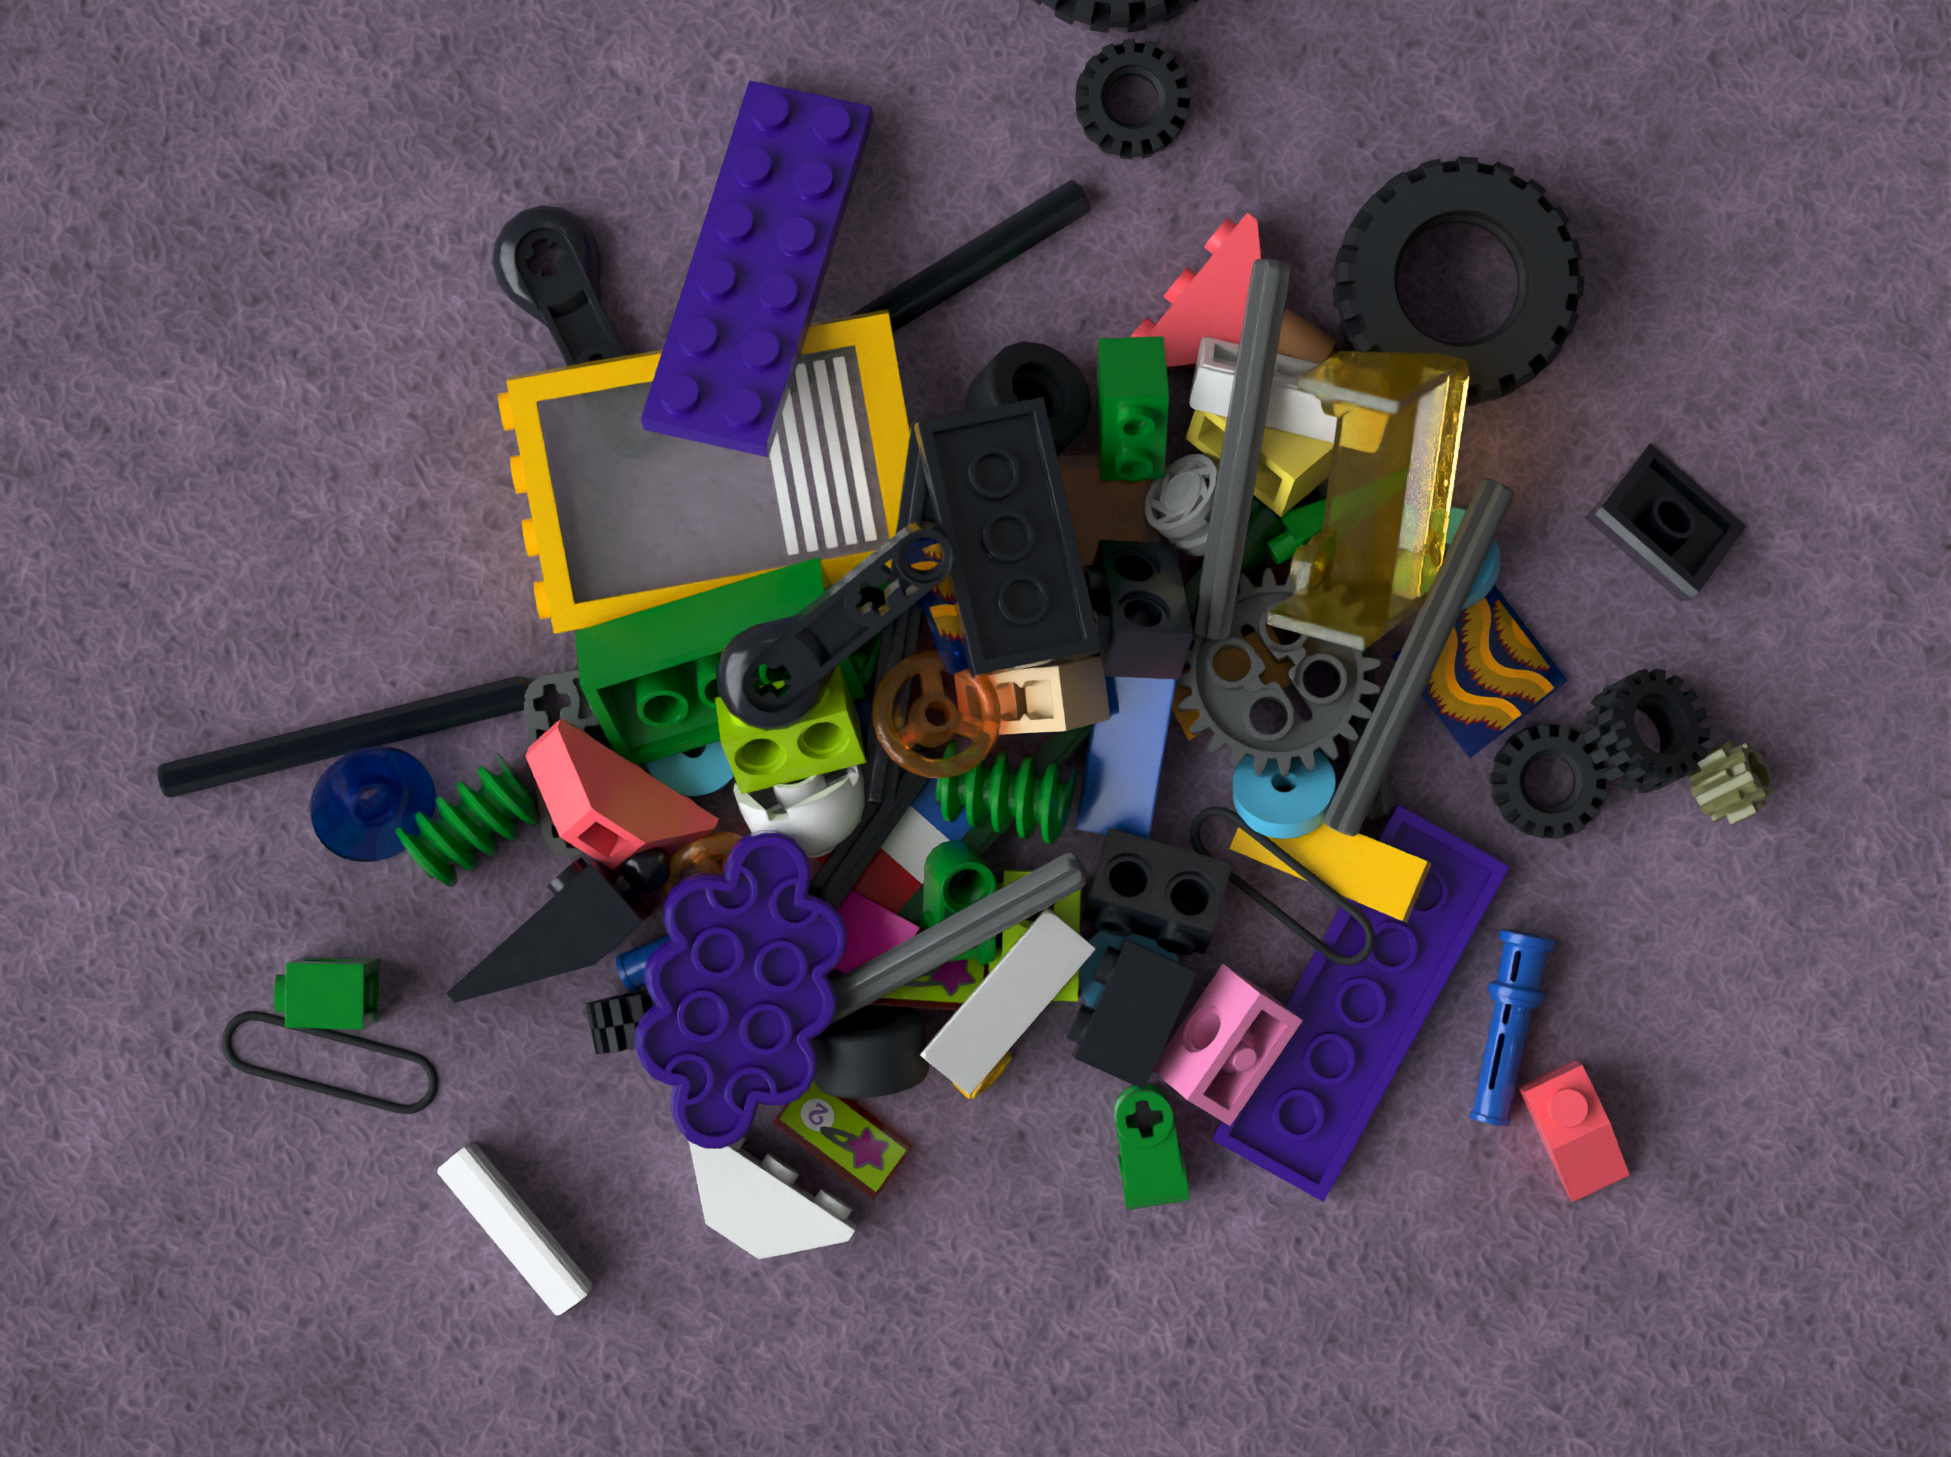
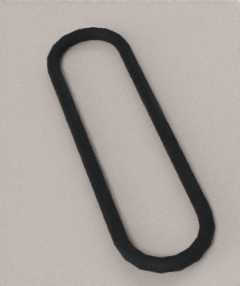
M1213 806L1203 809L1194 818L1190 828V835L1196 853L1215 858L1204 848L1200 839V828L1207 818L1223 816L1236 824L1362 925L1365 932V945L1357 955L1342 956L1334 952L1231 870L1229 876L1231 883L1326 958L1339 965L1352 966L1362 963L1371 955L1375 945V931L1371 921L1364 913L1268 837L1250 828L1240 815L1226 807Z
M247 1011L236 1015L228 1022L222 1034V1049L225 1058L234 1068L250 1075L398 1114H413L422 1111L433 1101L437 1092L438 1077L434 1066L426 1057L409 1050L329 1029L288 1028L419 1064L426 1071L428 1090L425 1096L418 1102L404 1105L247 1064L236 1057L231 1047V1037L241 1023L253 1020L285 1028V1018L259 1011Z

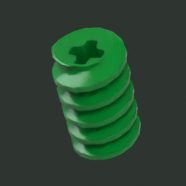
M950 740L944 753L938 777L936 805L939 806L941 802L943 819L951 823H955L966 808L969 826L978 829L985 823L991 813L993 830L1004 834L1010 828L1016 818L1019 837L1028 840L1034 835L1041 824L1044 843L1054 845L1061 837L1069 819L1075 790L1076 768L1067 782L1062 783L1059 781L1057 763L1050 762L1041 778L1034 776L1032 757L1025 756L1017 771L1011 772L1009 770L1008 754L1005 751H1000L992 766L988 767L984 764L983 748L975 745L965 762L959 758L958 742Z
M497 753V757L502 770L499 775L494 774L482 765L476 768L481 784L479 790L476 791L461 780L456 783L461 800L460 804L455 806L442 796H438L435 799L441 817L437 821H434L421 811L414 814L420 831L418 835L413 836L400 826L395 828V832L404 847L431 879L436 878L449 887L455 886L459 879L454 863L470 872L478 869L479 862L475 847L488 856L494 857L500 850L495 835L496 832L513 842L519 838L520 832L516 817L531 826H536L540 823V816L534 797L516 771L499 753Z

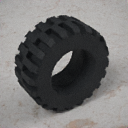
M1459 156L1455 161L1441 162L1439 158L1423 162L1417 168L1406 173L1402 171L1388 180L1374 195H1371L1348 227L1341 248L1337 253L1334 267L1336 281L1333 288L1334 308H1338L1342 322L1339 327L1346 343L1351 342L1360 356L1358 359L1360 364L1369 374L1374 372L1381 379L1386 380L1389 383V389L1399 395L1405 393L1418 398L1419 403L1427 405H1456V408L1476 406L1479 403L1490 400L1495 401L1511 394L1536 378L1559 355L1567 336L1573 332L1579 314L1576 313L1578 301L1584 295V277L1579 275L1578 261L1583 257L1578 239H1571L1566 227L1570 220L1559 205L1554 208L1543 196L1547 190L1532 178L1526 182L1514 175L1515 168L1500 162H1496L1493 166L1478 163V157ZM1449 223L1474 225L1494 235L1509 252L1517 273L1516 300L1505 322L1492 334L1468 343H1448L1434 339L1422 332L1405 313L1398 294L1397 278L1399 266L1410 244L1427 230Z

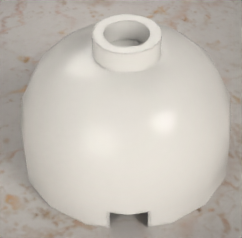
M860 764L786 784L775 785L774 787L751 793L741 794L736 783L733 789L740 812L752 833L759 830H776L792 837L805 851L807 857L810 858L824 856L843 842L860 823L865 804L864 777Z

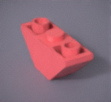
M1248 212L1238 224H1235L1228 217L1204 246L1213 255L1202 269L1196 274L1187 267L1163 296L1172 306L1156 324L1146 317L1130 336H1163L1167 371L1195 368L1202 337L1239 344L1252 264L1256 259H1261L1258 222Z
M562 718L530 745L526 753V759L559 836L611 870L620 869L621 864L628 858L655 847H663L670 858L683 856L717 826L719 818L698 806L692 799L679 794L646 773L637 764L621 757L593 739L587 732L574 727Z

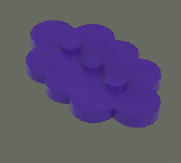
M759 830L744 836L732 847L725 863L723 875L697 873L682 879L670 891L664 905V924L670 940L660 945L650 955L645 966L644 982L655 1005L641 1017L637 1025L634 1049L641 1066L654 1079L673 1086L671 1114L678 1130L689 1142L705 1149H722L737 1143L749 1131L756 1116L758 1104L785 1105L799 1099L810 1088L817 1073V1055L811 1039L819 1035L830 1025L836 1012L837 997L826 974L842 958L846 949L847 930L841 915L826 900L808 894L811 866L805 851L792 837L776 830Z

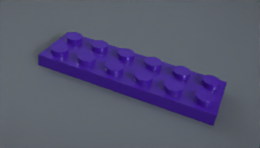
M749 80L641 416L644 430L769 458L874 120L872 106Z
M1398 804L1395 805L1376 840L1431 863L1407 923L1345 898L1362 911L1371 921L1375 931V945L1371 955L1362 963L1346 966L1329 960L1315 949L1284 1005L1303 1020L1231 1126L1220 1120L1211 1136V1140L1323 1202L1510 868L1507 864ZM1339 906L1320 941L1342 956H1353L1363 949L1365 945V932L1362 925Z

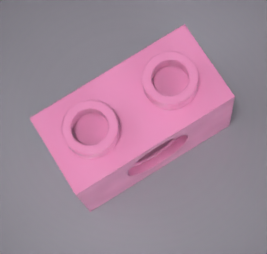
M1222 964L1160 1054L1153 1072L1185 1099L1231 1126L1303 1020L1264 989Z

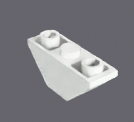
M744 1136L737 1143L722 1149H705L689 1142L705 1224L756 1258L764 1259L848 1242L855 1232L857 1224L847 1218L853 1210L849 1205L822 1188L816 1196H813L796 1185L794 1182L799 1176L796 1170L767 1153L763 1161H760L741 1148L746 1140Z

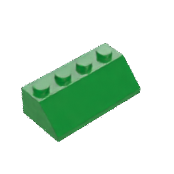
M820 557L575 631L580 686L613 751L626 760L641 765L720 741L715 698L720 697L717 688L716 669L722 651L735 635L757 624L795 616L829 589L832 584ZM853 652L837 666L840 665L852 700L866 697V691L857 659ZM764 663L757 668L760 672V681L755 683L758 686L782 681V672L788 671V669L783 665L776 669H771Z

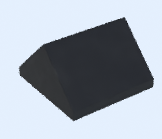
M1651 443L1584 517L1679 601L1692 600L1700 592L1746 528Z

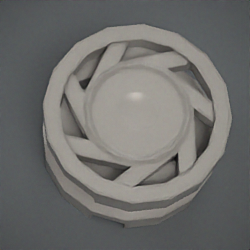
M1204 454L1187 455L1175 460L1166 467L1164 479H1156L1152 483L1145 500L1144 513L1148 523L1159 533L1167 537L1170 543H1175V547L1183 551L1187 556H1203L1205 554L1219 465ZM1157 512L1161 513L1160 519L1157 517Z

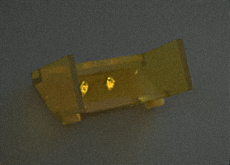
M1340 351L1299 377L1298 390L1314 393L1316 399L1321 400L1323 413L1336 417L1337 422L1322 531L1315 535L1307 545L1302 544L1296 550L1290 570L1291 580L1296 582L1295 594L1268 612V625L1363 651L1422 607L1443 562L1469 382V366L1465 359L1441 353Z

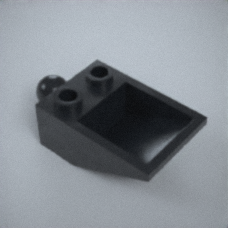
M655 847L637 853L621 864L620 874L597 860L588 865L580 857L546 886L555 896L446 994L454 1003L595 965L653 913L636 893L638 891L644 893L653 892L667 883L672 871L669 854L663 847Z

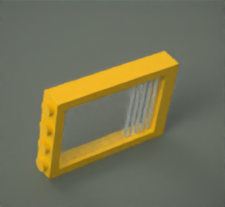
M889 310L810 323L769 458L643 429L641 416L663 349L510 376L506 380L508 392L498 393V404L504 431L515 430L520 455L510 456V467L516 494L527 493L532 518L522 519V530L528 557L539 555L544 580L534 582V594L540 620L551 618L554 634L584 629L816 557H820L829 580L833 585L891 539L896 533L910 428ZM892 559L885 563L889 568H891Z

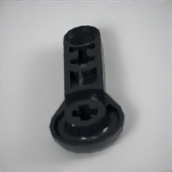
M540 205L522 210L505 223L494 243L492 265L497 283L511 301L548 327L567 366L591 362L593 358L599 355L604 359L626 356L627 354L600 302V253L595 235L583 219L563 207ZM544 241H547V246L550 249H553L555 243L558 244L563 252V256L555 261L558 271L547 277L544 276L545 272L541 268L537 274L533 273L528 263L536 258L534 246ZM642 383L618 387L622 395L630 387H633L637 394V399L617 403L605 415L602 414L598 404L611 401L606 389L583 393L582 396L600 432L614 452L626 458L636 459L648 455L656 448L661 438L660 433L650 431L647 441L635 448L621 445L614 433L615 423L621 415L630 411L643 413L648 395Z
M928 521L914 522L904 527L795 616L757 624L735 635L722 651L716 669L718 693L728 711L747 726L765 731L788 729L805 720L820 703L837 665L942 582L951 572L954 563V551L947 532L935 523ZM928 537L934 539L943 549L941 560L935 567L929 570L915 569L905 559L907 547L918 538ZM890 559H894L901 576L912 585L907 589H903L900 580L897 578L884 590L886 601L884 606L878 608L872 602L860 606L858 603L862 599L859 586L865 582H868L874 588L883 584L891 577L890 568L885 563ZM764 663L771 669H776L783 665L788 669V671L782 672L785 685L777 689L773 684L768 683L760 688L755 683L760 681V672L757 668Z

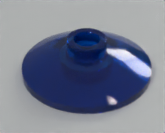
M375 746L356 750L333 763L318 780L310 801L309 812L312 827L320 842L329 851L344 859L357 862H373L393 857L406 850L397 836L395 828L400 826L413 836H416L420 831L414 814L421 811L432 819L436 806L434 782L422 762L404 750L387 746ZM377 789L372 797L359 799L365 792Z

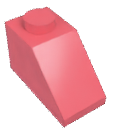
M1572 1060L1517 1087L1571 1202H1575L1630 1175L1611 1123L1581 1063Z

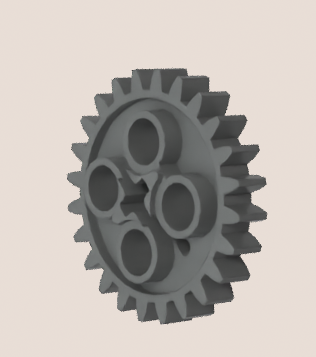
M1267 568L1264 571L1262 587L1254 588L1244 573L1240 574V594H1237L1231 633L1228 638L1211 640L1200 637L1193 632L1191 642L1194 643L1193 649H1189L1185 665L1190 666V672L1183 673L1180 680H1176V687L1191 689L1192 695L1182 700L1178 704V709L1180 712L1198 710L1200 717L1190 727L1191 734L1197 735L1211 730L1214 736L1209 743L1208 753L1213 755L1225 745L1232 748L1230 767L1233 769L1241 764L1247 755L1254 758L1256 776L1261 777L1268 760L1277 761L1282 777L1286 778L1290 772L1291 759L1300 758L1303 766L1309 773L1315 770L1313 752L1320 749L1327 757L1333 761L1336 760L1339 755L1333 739L1340 736L1347 741L1355 743L1358 735L1348 722L1351 718L1367 721L1371 718L1372 712L1362 705L1359 699L1360 697L1379 695L1380 687L1363 679L1364 674L1380 669L1381 660L1362 657L1361 651L1367 649L1375 642V635H1355L1353 629L1360 623L1364 614L1361 610L1346 616L1339 612L1346 596L1343 591L1335 594L1328 601L1321 598L1323 578L1318 577L1308 590L1299 588L1298 570L1292 569L1284 586L1276 585L1271 568ZM1288 612L1295 615L1301 621L1303 633L1296 642L1290 645H1280L1269 638L1266 632V625L1272 616ZM1244 626H1251L1275 663L1279 665L1288 661L1292 664L1293 667L1288 672V682L1312 713L1310 720L1304 721L1300 718L1278 683L1274 681L1265 686L1260 679L1265 675V664L1243 637L1241 629ZM1226 649L1240 650L1248 657L1251 663L1250 670L1241 680L1236 682L1225 681L1215 673L1213 668L1216 656ZM1315 665H1327L1337 672L1340 686L1331 696L1326 698L1315 697L1304 687L1303 676L1305 672ZM1263 701H1273L1280 704L1287 714L1286 725L1275 734L1258 732L1250 721L1252 709Z

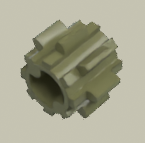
M1729 740L1709 750L1705 759L1697 762L1699 767L1689 774L1693 797H1696L1701 811L1705 815H1709L1713 822H1719L1728 818L1730 824L1734 825L1759 813L1758 810L1767 804L1764 799L1774 793L1771 771L1767 768L1761 753L1758 750H1754L1749 743L1735 747L1733 741Z

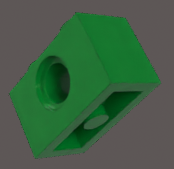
M1163 336L1099 338L1095 422L1100 481L1125 480L1135 482L1144 479H1164L1169 390Z
M301 957L286 963L285 974L276 975L274 1007L276 1013H285V1028L364 1029L378 1022L379 958Z

